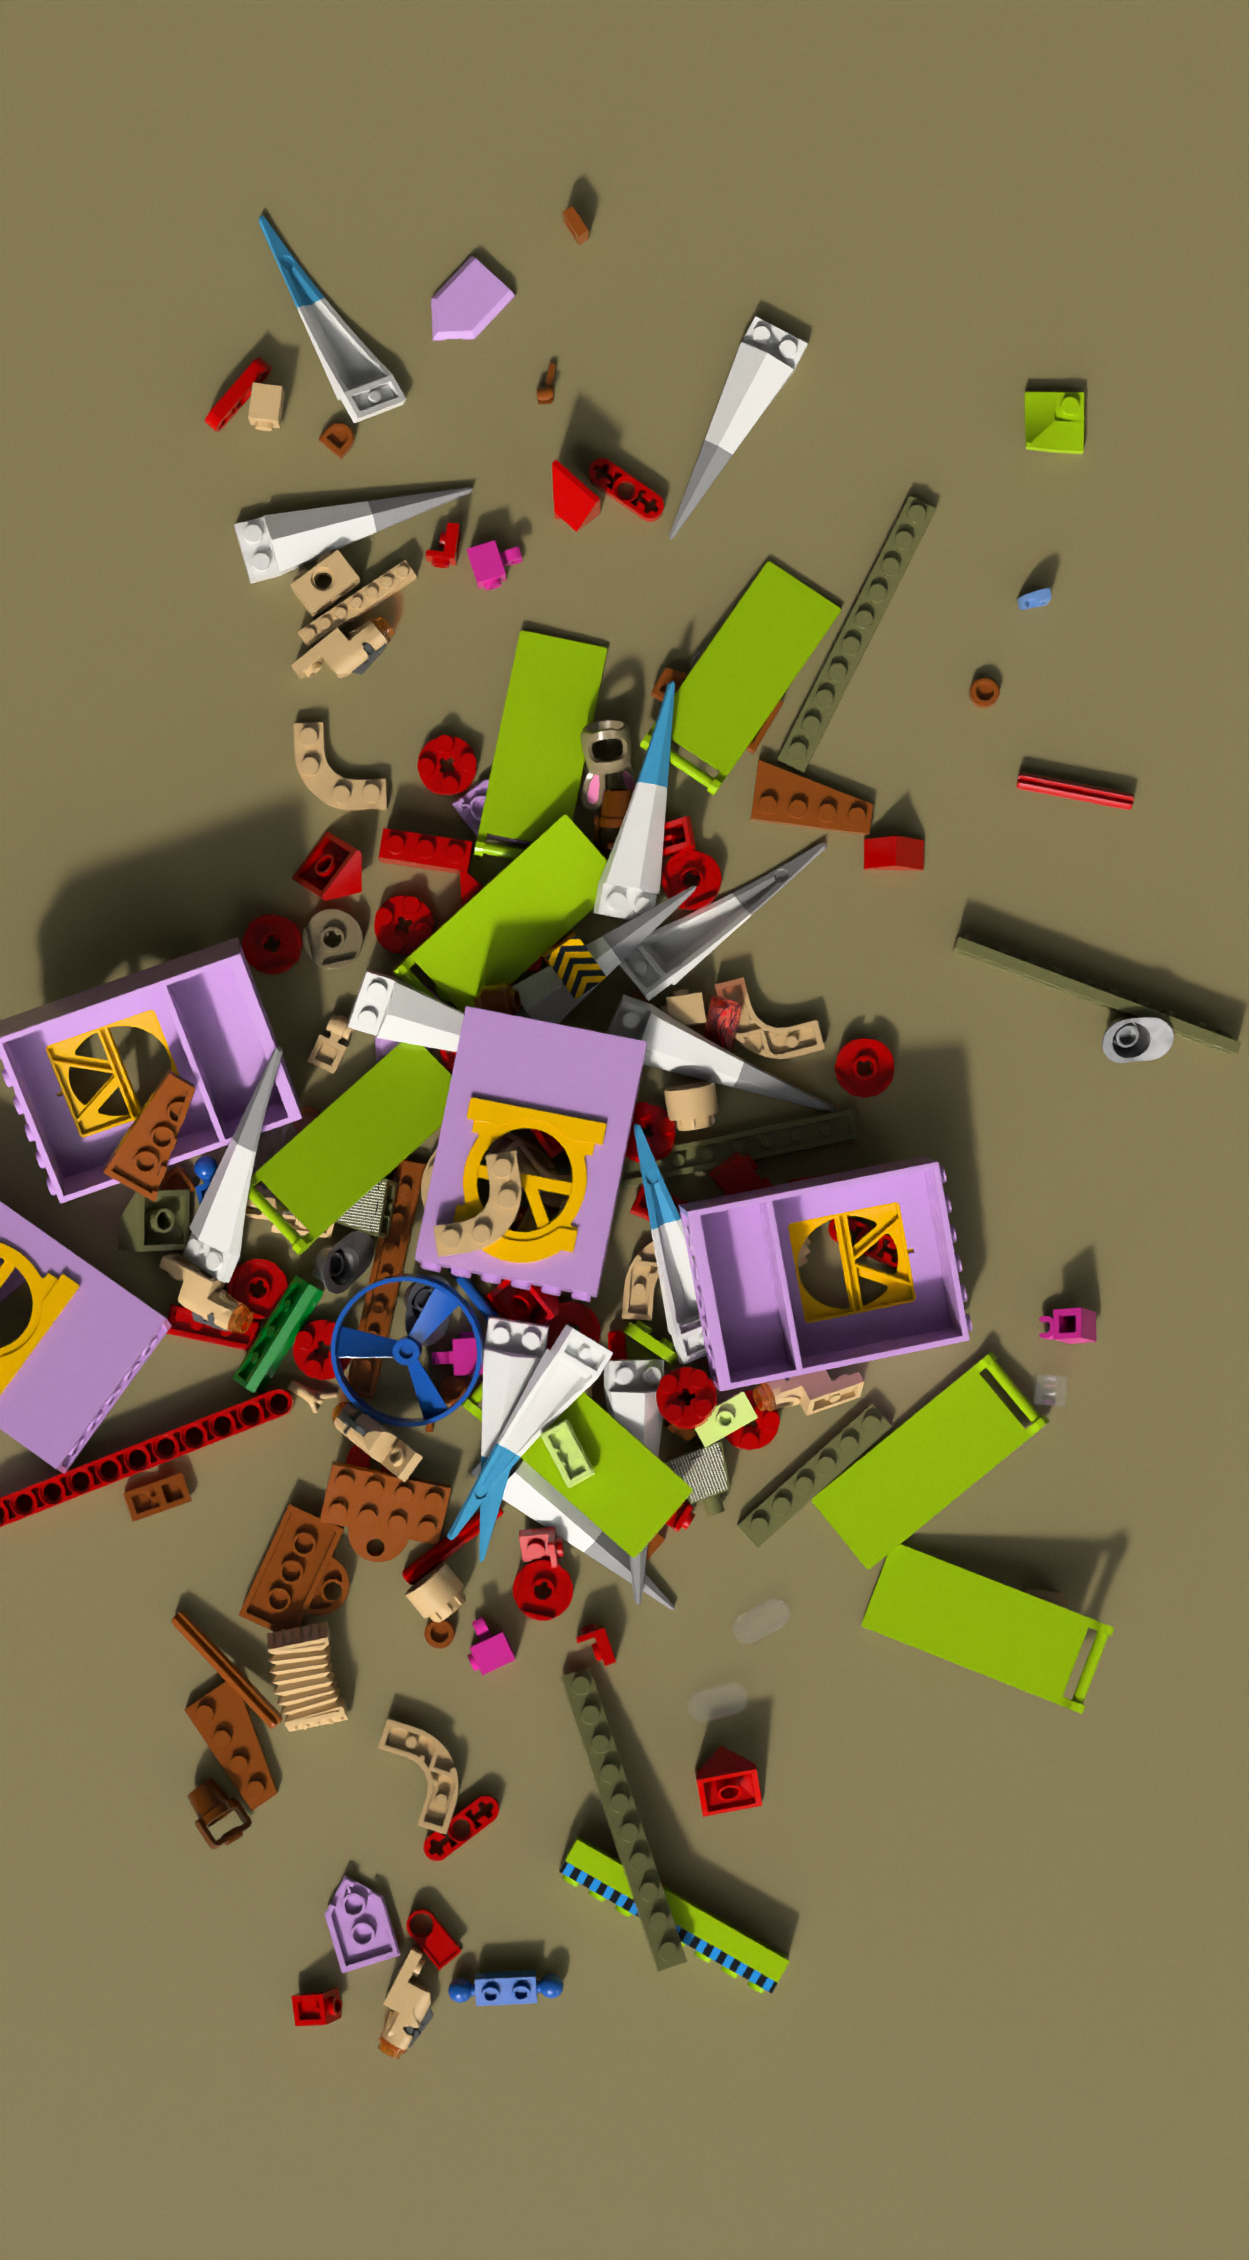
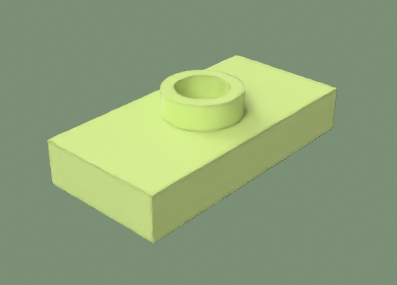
M740 1391L717 1404L715 1411L708 1418V1421L694 1429L706 1448L758 1417L744 1391Z
M566 1419L540 1433L568 1488L596 1474L569 1420Z

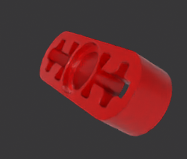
M261 357L256 358L211 409L205 418V423L216 432L222 430L251 397L253 382L263 383L270 374L272 366Z
M600 458L591 463L589 467V480L595 487L644 521L654 522L662 516L664 502L657 493L607 459ZM604 467L608 468L607 475L613 480L616 474L620 476L614 482L612 489L608 488L611 485L610 480L602 477L600 480L596 478V468L602 470ZM622 483L632 484L635 488L634 494L629 498L621 497L617 491L619 485ZM640 491L645 493L642 495V500L646 503L656 502L657 512L650 511L648 514L645 513V505L638 501L637 506L633 505L638 499Z
M847 1217L850 1231L855 1232L856 1226L862 1229L855 1238V1244L861 1240L864 1234L869 1233L873 1229ZM832 1219L828 1225V1234L833 1241L838 1243L836 1229H833L835 1222ZM885 1234L881 1237L874 1250L863 1253V1255L889 1267L897 1268L898 1260L896 1263L892 1262L890 1254L883 1252L882 1258L876 1255L883 1246V1239L889 1241L885 1247L893 1250L896 1249V1245L889 1235Z
M488 1794L480 1795L451 1818L448 1834L457 1843L452 1845L449 1840L442 1847L443 1853L440 1854L438 1851L432 1853L430 1851L432 1847L431 1840L435 1839L439 1842L446 1837L445 1834L433 1831L425 1839L423 1845L425 1855L433 1861L444 1860L497 1818L499 1814L497 1799ZM483 1801L485 1804L491 1802L493 1804L491 1808L492 1815L489 1817L487 1814L481 1815L477 1818V1821L481 1824L476 1827L473 1818L466 1814V1812L471 1810L474 1815L481 1808L480 1802ZM464 1819L470 1824V1832L467 1835L458 1836L454 1833L453 1824L456 1820Z

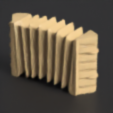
M327 1621L316 1624L309 1623L306 1626L287 1630L282 1629V1631L267 1634L268 1653H271L269 1662L273 1663L270 1666L269 1673L273 1674L271 1683L276 1684L273 1694L279 1695L277 1704L283 1705L280 1714H286L284 1723L289 1732L301 1729L307 1730L310 1727L349 1720L346 1700L339 1697L341 1688H337L338 1681H333L335 1673L331 1672L333 1663H330L332 1646H329L331 1633Z

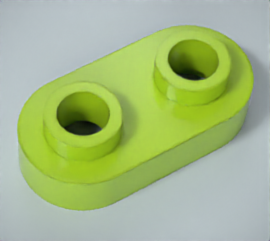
M639 1320L635 1325L631 1322L627 1324L623 1330L625 1334L673 1366L678 1358L673 1343L664 1337L659 1342L650 1336L653 1330Z

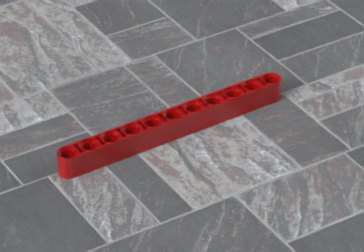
M286 1389L272 1390L69 1470L65 1474H59L1 1497L0 1507L4 1510L5 1516L0 1522V1527L285 1416L294 1408V1396ZM277 1394H283L288 1399V1406L283 1411H277L273 1407L272 1401ZM249 1405H255L259 1409L260 1416L255 1422H249L244 1416V1411ZM221 1416H226L231 1421V1429L227 1433H221L216 1427V1422ZM193 1427H197L203 1432V1440L197 1445L191 1443L188 1439V1432ZM165 1438L172 1440L175 1445L174 1452L169 1456L164 1455L160 1450V1443ZM137 1449L142 1450L147 1458L146 1463L141 1467L136 1466L132 1462V1454ZM107 1461H113L118 1466V1473L113 1478L106 1476L103 1468ZM79 1472H85L89 1476L90 1483L85 1489L79 1488L75 1482ZM51 1483H56L61 1488V1496L57 1500L51 1499L47 1494L48 1486ZM23 1494L29 1495L33 1500V1506L29 1511H24L19 1506V1499Z

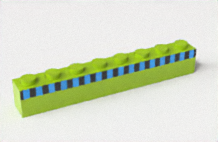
M577 1835L559 1867V1872L563 1874L562 1879L575 1887H578L579 1883L590 1889L588 1894L601 1902L608 1899L615 1903L614 1909L629 1918L632 1914L639 1917L621 1861ZM662 1884L682 1947L686 1944L695 1949L694 1955L707 1963L714 1960L721 1964V1970L733 1978H737L740 1975L749 1980L747 1985L761 1994L765 1990L771 1994L773 1993L790 1962L787 1955Z

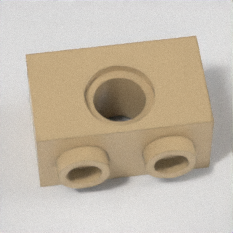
M338 549L333 553L331 551L324 553L317 559L315 567L309 571L304 569L297 573L292 579L294 582L290 584L292 591L313 619L361 585L359 576ZM329 576L332 582L327 588H319L316 586L318 578Z

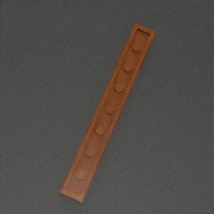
M405 1159L393 1171L392 1181L398 1182L389 1239L378 1238L369 1284L378 1279L402 1274L426 1163ZM400 1282L387 1283L366 1293L358 1330L388 1338ZM384 1357L352 1358L347 1380L358 1396L375 1399Z

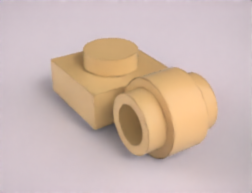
M341 1014L331 1017L326 1031L330 1032V1038L319 1035L307 1062L336 1075L348 1047L339 1044V1042L343 1039L348 1041L354 1029L347 1026L349 1018Z

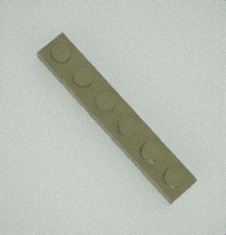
M870 1404L737 1525L758 1548L890 1429L892 1425L873 1404Z

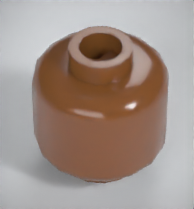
M507 982L487 984L481 987L479 996H475L474 1007L516 1016V1013L520 1012L521 998L519 991Z

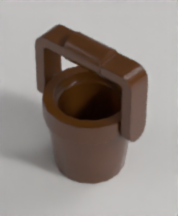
M613 788L603 790L601 815L594 816V845L597 849H606L611 853L615 841H609V843L601 842V827H621L633 794V789Z
M213 1779L199 1785L187 1796L198 1817L195 1821V1826L212 1849H217L224 1844L230 1845L241 1838L243 1832L252 1824L251 1818L236 1797L229 1799ZM234 1810L243 1824L227 1831L216 1841L208 1828Z

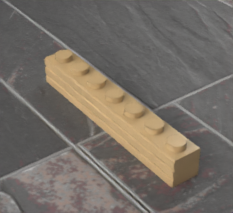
M405 559L297 632L307 649L310 650L337 627L341 630L417 579L416 574Z

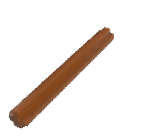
M184 1611L177 1613L171 1620L175 1628L269 1728L273 1729L280 1724L283 1717Z

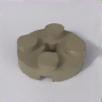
M326 909L315 914L307 924L302 937L304 950L308 957L317 966L329 970H337L349 966L359 957L363 946V933L358 922L349 914L338 909ZM334 931L336 936L341 935V941H338L337 947L332 948L331 944H325V939L329 937V932Z

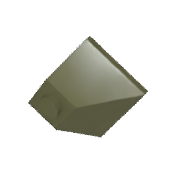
M158 1190L155 1202L135 1192L119 1218L118 1249L135 1252L185 1250L189 1240L190 1190Z

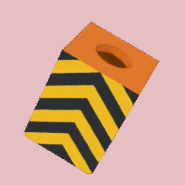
M573 932L542 954L548 966L551 965L574 999H578L606 978V975L581 939Z

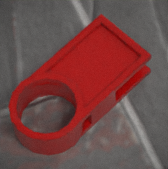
M418 1908L412 1911L406 1923L407 1931L438 1970H440L460 1954L462 1949L432 1911L426 1908ZM424 1913L431 1917L433 1928L430 1933L418 1935L413 1932L410 1922L416 1914Z

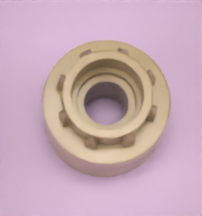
M714 1081L686 1083L664 1089L667 1115L670 1121H674L678 1131L707 1128L715 1123L714 1114L719 1113V1106Z
M445 1561L441 1562L413 1584L405 1593V1596L424 1619L430 1617L434 1622L438 1623L453 1614L466 1601V1595L462 1591L464 1584Z

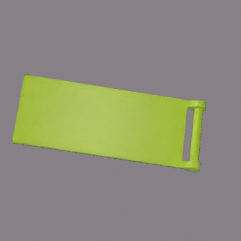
M768 561L674 695L671 740L719 771L715 778L672 749H670L669 762L708 788L707 791L715 796L837 619L841 608ZM656 722L639 745L646 751L648 750Z
M524 630L520 631L474 855L483 856V854L514 860L523 851L522 849L486 842L487 834L532 843L563 814H566L573 821L585 762L580 734L586 725L593 723L607 648Z
M563 814L409 956L396 965L392 973L397 978L401 977L405 983L435 998L410 970L417 963L458 1010L465 1013L466 1006L475 1008V996H479V991L483 985L505 982L512 984L543 953L549 950L595 907L598 883L607 860L566 814Z
M400 1042L251 1176L248 1198L293 1244L292 1249L298 1255L302 1254L321 1234L442 1126L452 1075L424 1046ZM262 1181L309 1231L306 1235L302 1237L255 1188L259 1182Z
M992 1351L812 1498V1503L866 1569H871L1050 1422L1045 1414L1041 1416L996 1361L997 1356ZM985 1368L989 1370L1032 1422V1425L1027 1429L1023 1427L980 1375V1372Z
M483 1381L461 1404L481 1422L482 1409L478 1404L482 1401ZM583 1392L546 1430L566 1419L569 1420L596 1474L568 1488L541 1435L521 1458L632 1558H636L691 1495L693 1488L589 1395Z
M902 1544L887 1555L862 1621V1627L1080 1714H1083L1086 1707L1083 1703L1108 1636H1112L1115 1627ZM1089 1628H1092L1097 1633L1071 1700L1063 1697L1087 1631Z

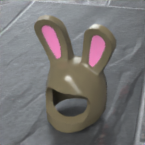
M601 720L586 725L580 734L582 751L588 768L580 794L581 803L586 809L597 810L601 808L606 774L616 773L619 787L633 789V791L639 775L631 764L630 728L625 722L621 720Z

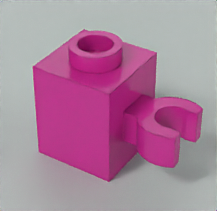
M495 540L466 549L478 589L484 587L485 590H493L502 586V582L506 581L504 567L523 562L519 546L499 553Z
M1081 1307L1054 1309L1053 1317L1042 1316L1039 1318V1322L1050 1324V1330L1047 1333H1039L1041 1338L1047 1340L1054 1339L1067 1344L1097 1342L1096 1312Z
M474 1332L459 1333V1339H452L453 1351L432 1352L433 1364L454 1363V1376L474 1375L477 1362V1346Z
M484 1616L472 1621V1625L480 1639L479 1642L470 1646L472 1653L467 1655L474 1671L480 1669L483 1676L516 1660V1655L504 1630L492 1635Z

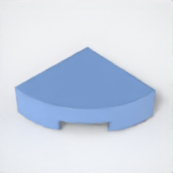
M1050 587L1019 597L1017 599L1019 610L1048 605L1052 598Z

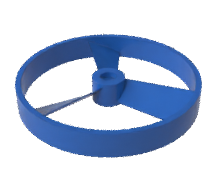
M396 1274L370 1283L360 1290L344 1307L337 1319L332 1334L331 1361L334 1374L342 1391L360 1411L388 1425L416 1427L436 1422L448 1416L469 1396L482 1370L484 1339L481 1326L473 1309L452 1287L425 1275ZM409 1281L434 1287L410 1334L401 1337L399 1340L342 1326L352 1305L362 1295L378 1286L392 1282ZM459 1306L467 1316L475 1335L477 1362L468 1389L459 1400L450 1407H447L418 1358L422 1354V1343ZM394 1357L399 1364L408 1365L423 1417H394L368 1405L350 1386L343 1372L340 1358Z

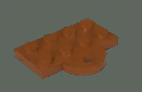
M332 1461L319 1521L348 1527L350 1544L360 1557L372 1562H385L398 1556L406 1547L408 1539L438 1545L452 1488L450 1484L410 1476L404 1482L390 1472ZM372 1539H379L384 1543V1547L379 1552H372L367 1548V1543Z
M289 1504L240 1610L239 1616L277 1632L282 1631V1629L287 1630L300 1627L306 1613L326 1615L337 1610L346 1600L350 1589V1579L345 1566L333 1557L345 1529L335 1524L320 1522L318 1516ZM336 1582L340 1585L342 1593L338 1599H329L325 1595L324 1590L328 1583Z

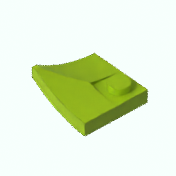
M1025 392V449L1052 453L1083 454L1084 392Z

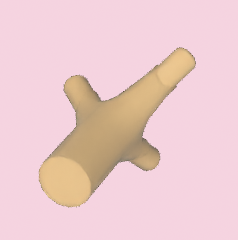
M295 1380L291 1381L287 1389L305 1399L311 1406L313 1413L319 1411L316 1403L322 1404L323 1399L337 1397L336 1391H317Z

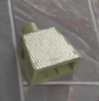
M382 1179L341 1216L336 1223L389 1239L398 1182Z
M721 1441L715 1442L706 1448L701 1447L666 1460L668 1466L693 1488V1492L687 1498L690 1504L703 1501L708 1517L725 1511L719 1494L731 1489Z

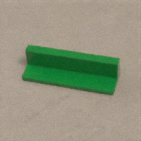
M295 1275L232 1379L251 1392L262 1394L294 1343L296 1335L302 1330L324 1292Z

